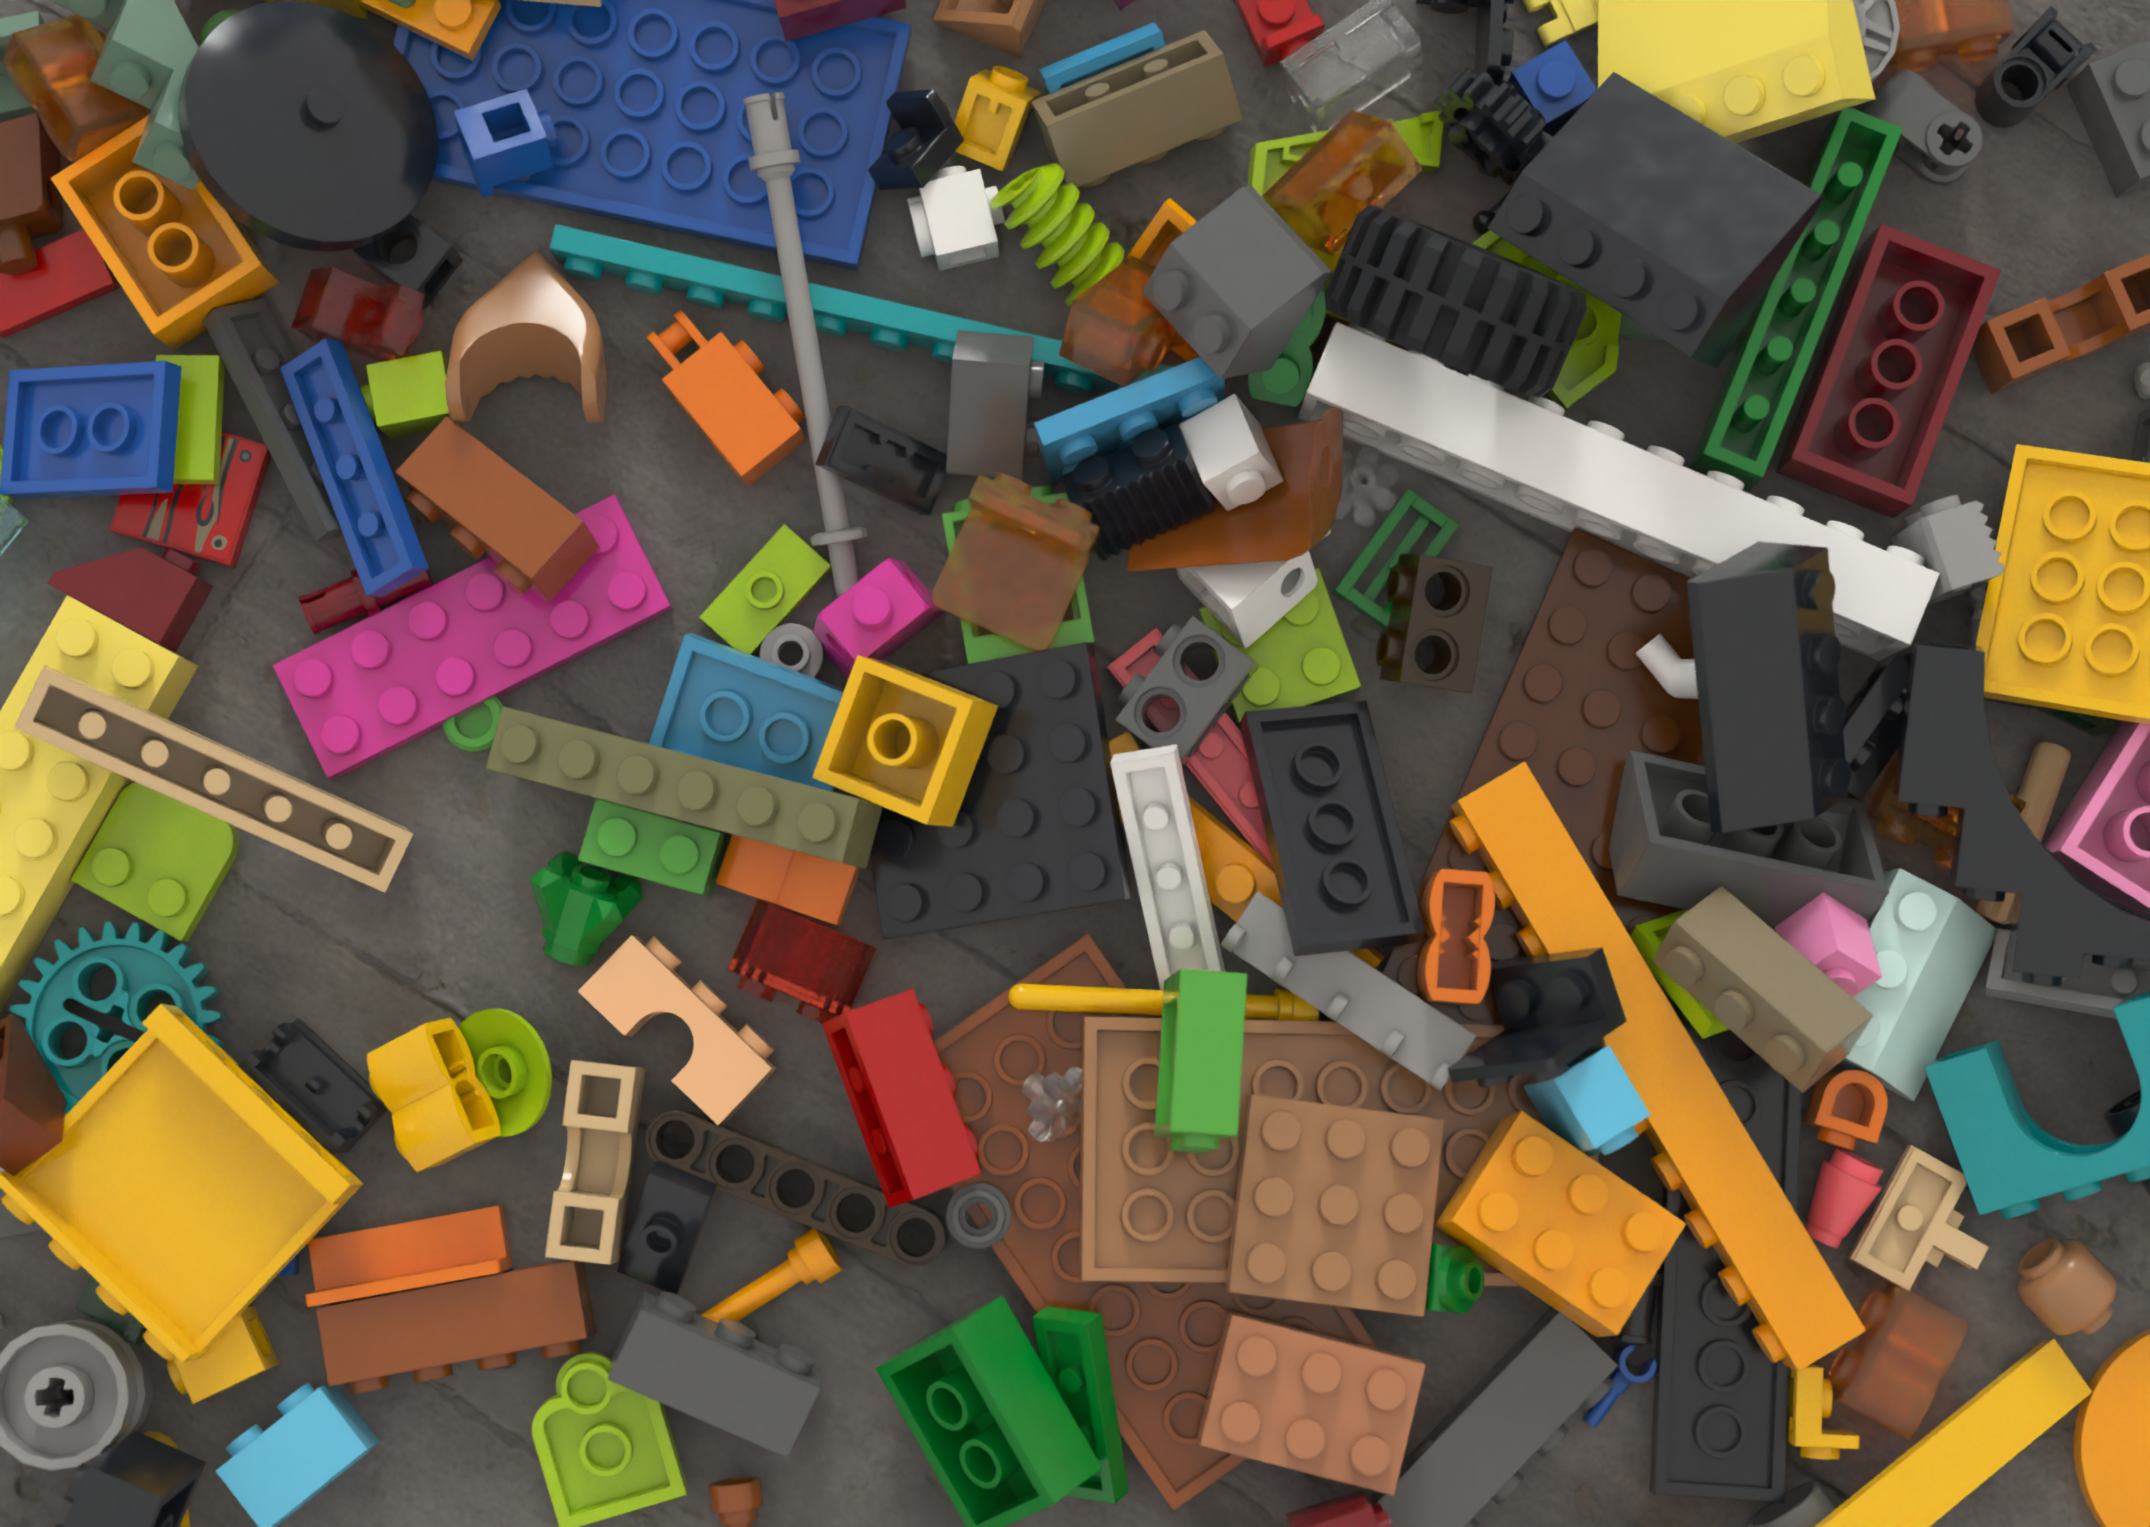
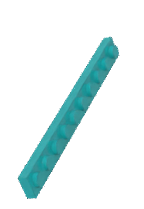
M555 224L549 249L558 263L564 264L563 271L574 277L590 281H600L601 274L625 279L624 285L626 287L650 295H661L663 288L687 293L685 298L687 301L711 309H722L724 302L748 307L747 314L751 317L771 323H783L785 316H788L782 278L779 275ZM808 282L816 331L831 337H845L846 330L870 335L869 342L887 350L905 352L908 344L931 349L932 358L952 364L958 330L1034 337L1033 361L1045 362L1044 376L1055 378L1054 385L1056 387L1078 394H1090L1092 387L1113 392L1173 368L1164 364Z

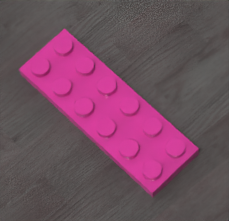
M615 494L574 514L585 523L600 548L550 603L546 602L531 589L524 596L518 594L495 573L494 569L499 564L488 557L273 665L327 778L334 781L443 726L442 723L454 716L459 717L483 705L484 703L482 702L495 696L499 698L674 610Z

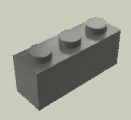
M644 1290L611 1358L607 1380L788 1458L821 1391V1368L814 1366L815 1360L806 1352L791 1345L781 1344L776 1349L755 1339L756 1334L750 1328L735 1320L721 1318L719 1323L701 1316L695 1313L696 1307L681 1296L670 1292H661L658 1297Z

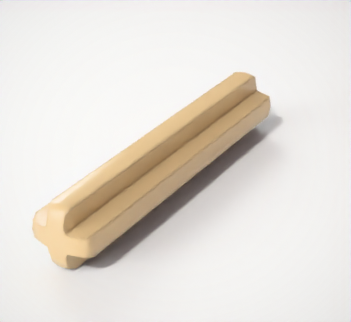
M2042 742L2034 746L2014 802V806L2040 842L2045 833L2071 759V752L2050 742ZM2005 892V900L2000 902L1979 900L1976 909L1977 913L1982 918L2001 925L2010 924L2015 893Z

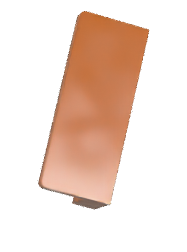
M503 1205L311 1239L308 1242L315 1292L305 1294L306 1306L313 1307L491 1275L512 1269L513 1264Z

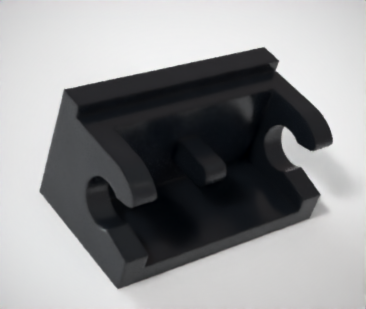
M296 1018L293 1023L278 1025L272 1031L274 1038L262 1050L259 1051L257 1049L251 1052L238 1066L333 1154L349 1152L388 1108L374 1094L370 1083L300 1018Z

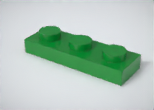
M1046 1306L1032 1317L1039 1359L1052 1378L1055 1387L1102 1466L1100 1471L1066 1496L1116 1504L1129 1490L1102 1313Z

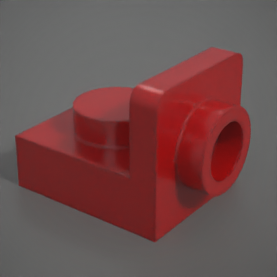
M1234 0L1263 67L1281 61L1282 66H1291L1307 59L1316 52L1315 45L1321 43L1325 25L1320 14H1312L1306 0Z

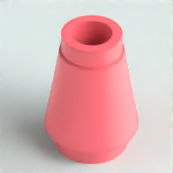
M1839 1147L1835 1148L1830 1160L1823 1158L1806 1218L1807 1222L1804 1226L1809 1236L1823 1244L1838 1249L1842 1239L1847 1236L1881 1191L1882 1186L1877 1183L1884 1170L1874 1163Z

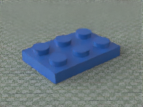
M168 361L9 370L0 495L14 499L173 493L182 367Z

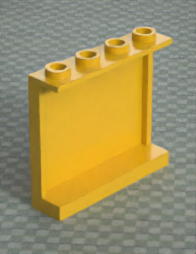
M160 1004L142 1022L148 1030L64 1116L62 1142L14 1177L8 1172H0V1188L6 1193L1 1198L4 1206L22 1222L31 1225L34 1221L38 1223L53 1238L48 1243V1246L64 1264L74 1270H78L82 1266L100 1283L95 1291L107 1306L123 1316L130 1312L147 1328L142 1336L156 1353L168 1361H173L177 1357L183 1363L200 1358L357 1192L363 1183L286 1109L242 1070L178 1006Z

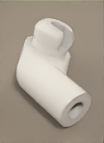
M1661 633L1635 653L1668 694L1675 698L1698 699L1694 659H1681Z

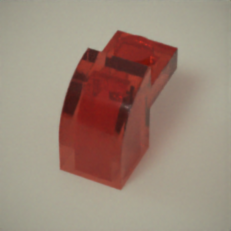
M334 267L311 269L291 329L321 341L325 338L341 340L345 350L376 360L389 361L405 358L409 348L417 340L423 325L422 311L424 305H422L425 294L404 285L376 286Z

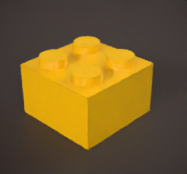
M857 655L812 778L926 825L953 827L998 705L892 663Z

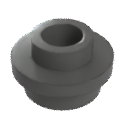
M972 1183L962 1187L952 1196L947 1206L946 1222L952 1236L962 1245L974 1249L988 1248L998 1243L1007 1233L1011 1223V1208L1005 1195L996 1187L985 1183ZM974 1203H983L991 1211V1221L983 1228L973 1227L967 1221V1210Z

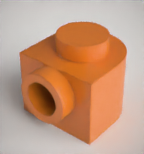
M1837 1070L1830 1072L1816 1084L1803 1123L1819 1128L1816 1140L1845 1150L1854 1151L1857 1140L1864 1143L1877 1144L1888 1107L1886 1091L1876 1077L1865 1071Z

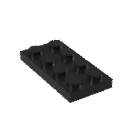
M1367 701L1245 712L1241 719L1240 727L1294 956L1419 943L1425 934V928Z

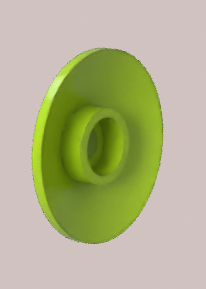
M501 1008L478 1011L467 1017L458 1028L462 1032L471 1051L476 1077L488 1092L496 1109L501 1129V1136L499 1137L521 1134L528 1131L540 1120L549 1103L552 1089V1071L548 1053L536 1030L520 1015Z

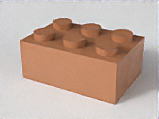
M1228 1309L1197 1434L1199 1445L1394 1496L1426 1364L1416 1357Z

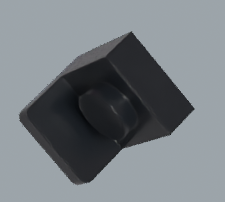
M934 90L894 92L886 101V104L902 130L893 134L885 142V151L868 171L880 190L924 188L962 144L964 138L951 118L947 105Z

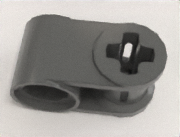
M1906 68L1895 69L1874 94L1875 99L1868 101L1861 110L1863 113L1903 128L1893 155L1918 173L1924 180L1932 184L1947 185L1957 181L1964 175L1969 164L1976 159L1983 146V133L1980 125L1973 117L1965 114L1936 92L1932 85L1923 77ZM1959 129L1964 130L1962 136L1957 132ZM1946 141L1956 148L1949 156L1939 149ZM1932 162L1938 164V166L1936 168H1933L1931 164Z

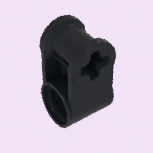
M2050 6L2010 48L2011 52L1991 71L1976 90L1975 105L1977 112L1990 125L2007 128L2021 122L2053 89L2056 91L2097 49L2091 42L2081 43L2056 19L2058 11L2053 6ZM2001 81L2011 82L2017 86L2023 100H2013L2007 96L2002 88Z

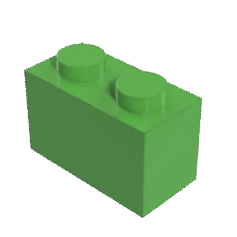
M596 798L578 861L590 866L711 899L728 837L720 832Z

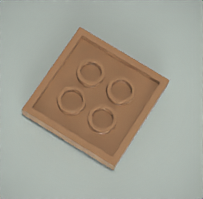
M1253 1094L1248 1095L1225 1293L1424 1317L1445 1119Z

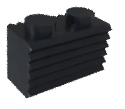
M1178 423L1163 430L1150 429L1144 431L1134 439L1132 444L1104 457L1096 455L1085 458L1076 465L1073 471L1061 476L1071 508L1100 560L1107 561L1111 554L1119 555L1122 549L1130 550L1134 544L1142 545L1145 539L1153 540L1157 533L1165 534L1169 528L1177 529L1180 523L1188 524L1192 517L1200 519L1204 512L1212 513L1216 507L1210 491L1201 480Z

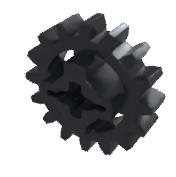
M1468 67L1463 72L1457 70L1437 92L1439 96L1434 100V104L1442 110L1438 115L1439 119L1452 127L1448 132V136L1453 146L1462 150L1477 165L1480 172L1492 178H1496L1500 174L1503 181L1508 185L1517 180L1520 173L1553 138L1543 131L1546 127V122L1542 113L1529 105L1530 103L1517 93L1515 86L1499 79L1494 84L1490 75L1484 71L1478 76Z

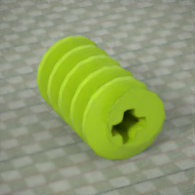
M1048 163L1033 168L1008 183L992 198L990 207L995 210L1012 204L1014 209L1004 222V225L1008 230L1023 224L1028 225L1029 230L1019 244L1025 250L1042 243L1045 248L1034 264L1038 269L1055 263L1058 264L1060 268L1049 283L1056 289L1072 282L1075 287L1064 301L1067 306H1072L1087 300L1109 281L1123 261L1125 250L1118 242H1107L1110 234L1109 229L1103 222L1092 223L1095 214L1093 208L1088 203H1077L1080 194L1078 188L1073 183L1061 184L1065 171L1058 163Z

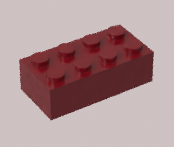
M1881 224L1862 245L1777 466L1776 473L1891 518H1895L1911 507L2001 270Z

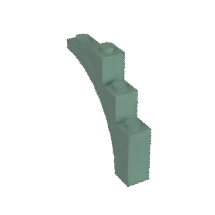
M49 0L109 30L90 81L151 110L132 162L194 190L200 179L190 163L183 144L178 110L181 84L186 69L199 46L195 42L175 1Z

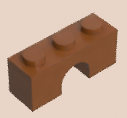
M2150 254L2106 271L2093 281L2049 301H2047L2046 297H2043L1982 324L1974 341L1972 352L1991 394L1998 393L2150 330Z

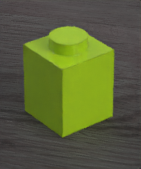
M436 351L366 365L369 384L361 386L360 389L373 423L376 422L377 427L390 439L433 431L446 416L450 418L445 389L449 364L447 356L442 351ZM455 422L458 425H464V422Z

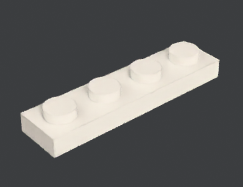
M1177 744L1113 754L1110 765L1160 990L1164 988V981L1179 969L1226 972Z

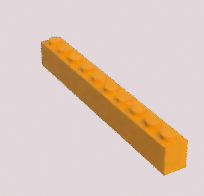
M1524 761L1452 804L1451 808L1457 817L1449 821L1450 826L1463 849L1468 854L1477 850L1490 872L1488 874L1494 887L1495 903L1501 910L1510 906L1522 925L1523 929L1516 932V936L1528 957L1603 948L1627 1020L1604 1037L1606 1044L1603 1047H1611L1651 1114L1634 1125V1128L1638 1135L1645 1131L1658 1154L1650 1158L1662 1183L1670 1192L1679 1188L1692 1211L1685 1214L1684 1218L1694 1237L1704 1249L1713 1245L1726 1268L1718 1272L1725 1289L1738 1306L1747 1302L1760 1325L1752 1329V1332L1767 1358L1773 1364L1781 1360L1784 1366L1800 1371L1865 1332L1866 1329L1526 762Z

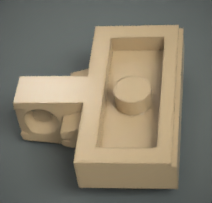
M1908 1145L1847 1259L1905 1291H1910L1925 1262L1938 1267L1943 1256L1956 1261L1968 1269L1974 1268L1977 1270L1989 1247L1958 1230L1965 1216L1953 1210L1967 1184L1965 1175L1922 1150Z

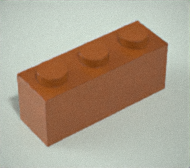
M448 416L440 422L395 471L410 491L404 498L405 502L419 516L432 525L439 518L453 528L449 536L459 547L476 560H479L484 553L499 564L494 569L495 573L522 596L531 589L546 602L550 603L600 548L580 518L452 421Z

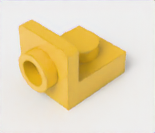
M993 66L992 71L985 69L971 76L954 121L964 138V141L955 152L1001 172L1009 168L1029 110L1033 108L1031 101L1040 98L1042 93L1027 86L1028 77L1003 66Z
M1810 1364L1800 1371L1790 1368L1787 1443L1800 1446L1801 1457L1838 1460L1840 1459V1448L1859 1449L1860 1435L1846 1429L1822 1428V1418H1829L1832 1411V1386L1829 1379L1823 1378V1367L1815 1364Z

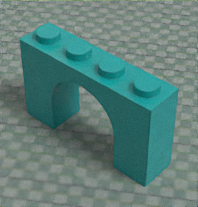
M2150 991L2123 999L2113 1008L2140 1079L2141 1104L2132 1128L2124 1135L2112 1141L2094 1145L2074 1144L2056 1138L2042 1129L2029 1115L2021 1100L1999 1039L1938 1057L1924 1067L1979 1215L1997 1210L2000 1211L2002 1219L2024 1215L2040 1208L2038 1198L2062 1192L2065 1201L2083 1198L2103 1189L2100 1180L2124 1173L2129 1183L2150 1178Z

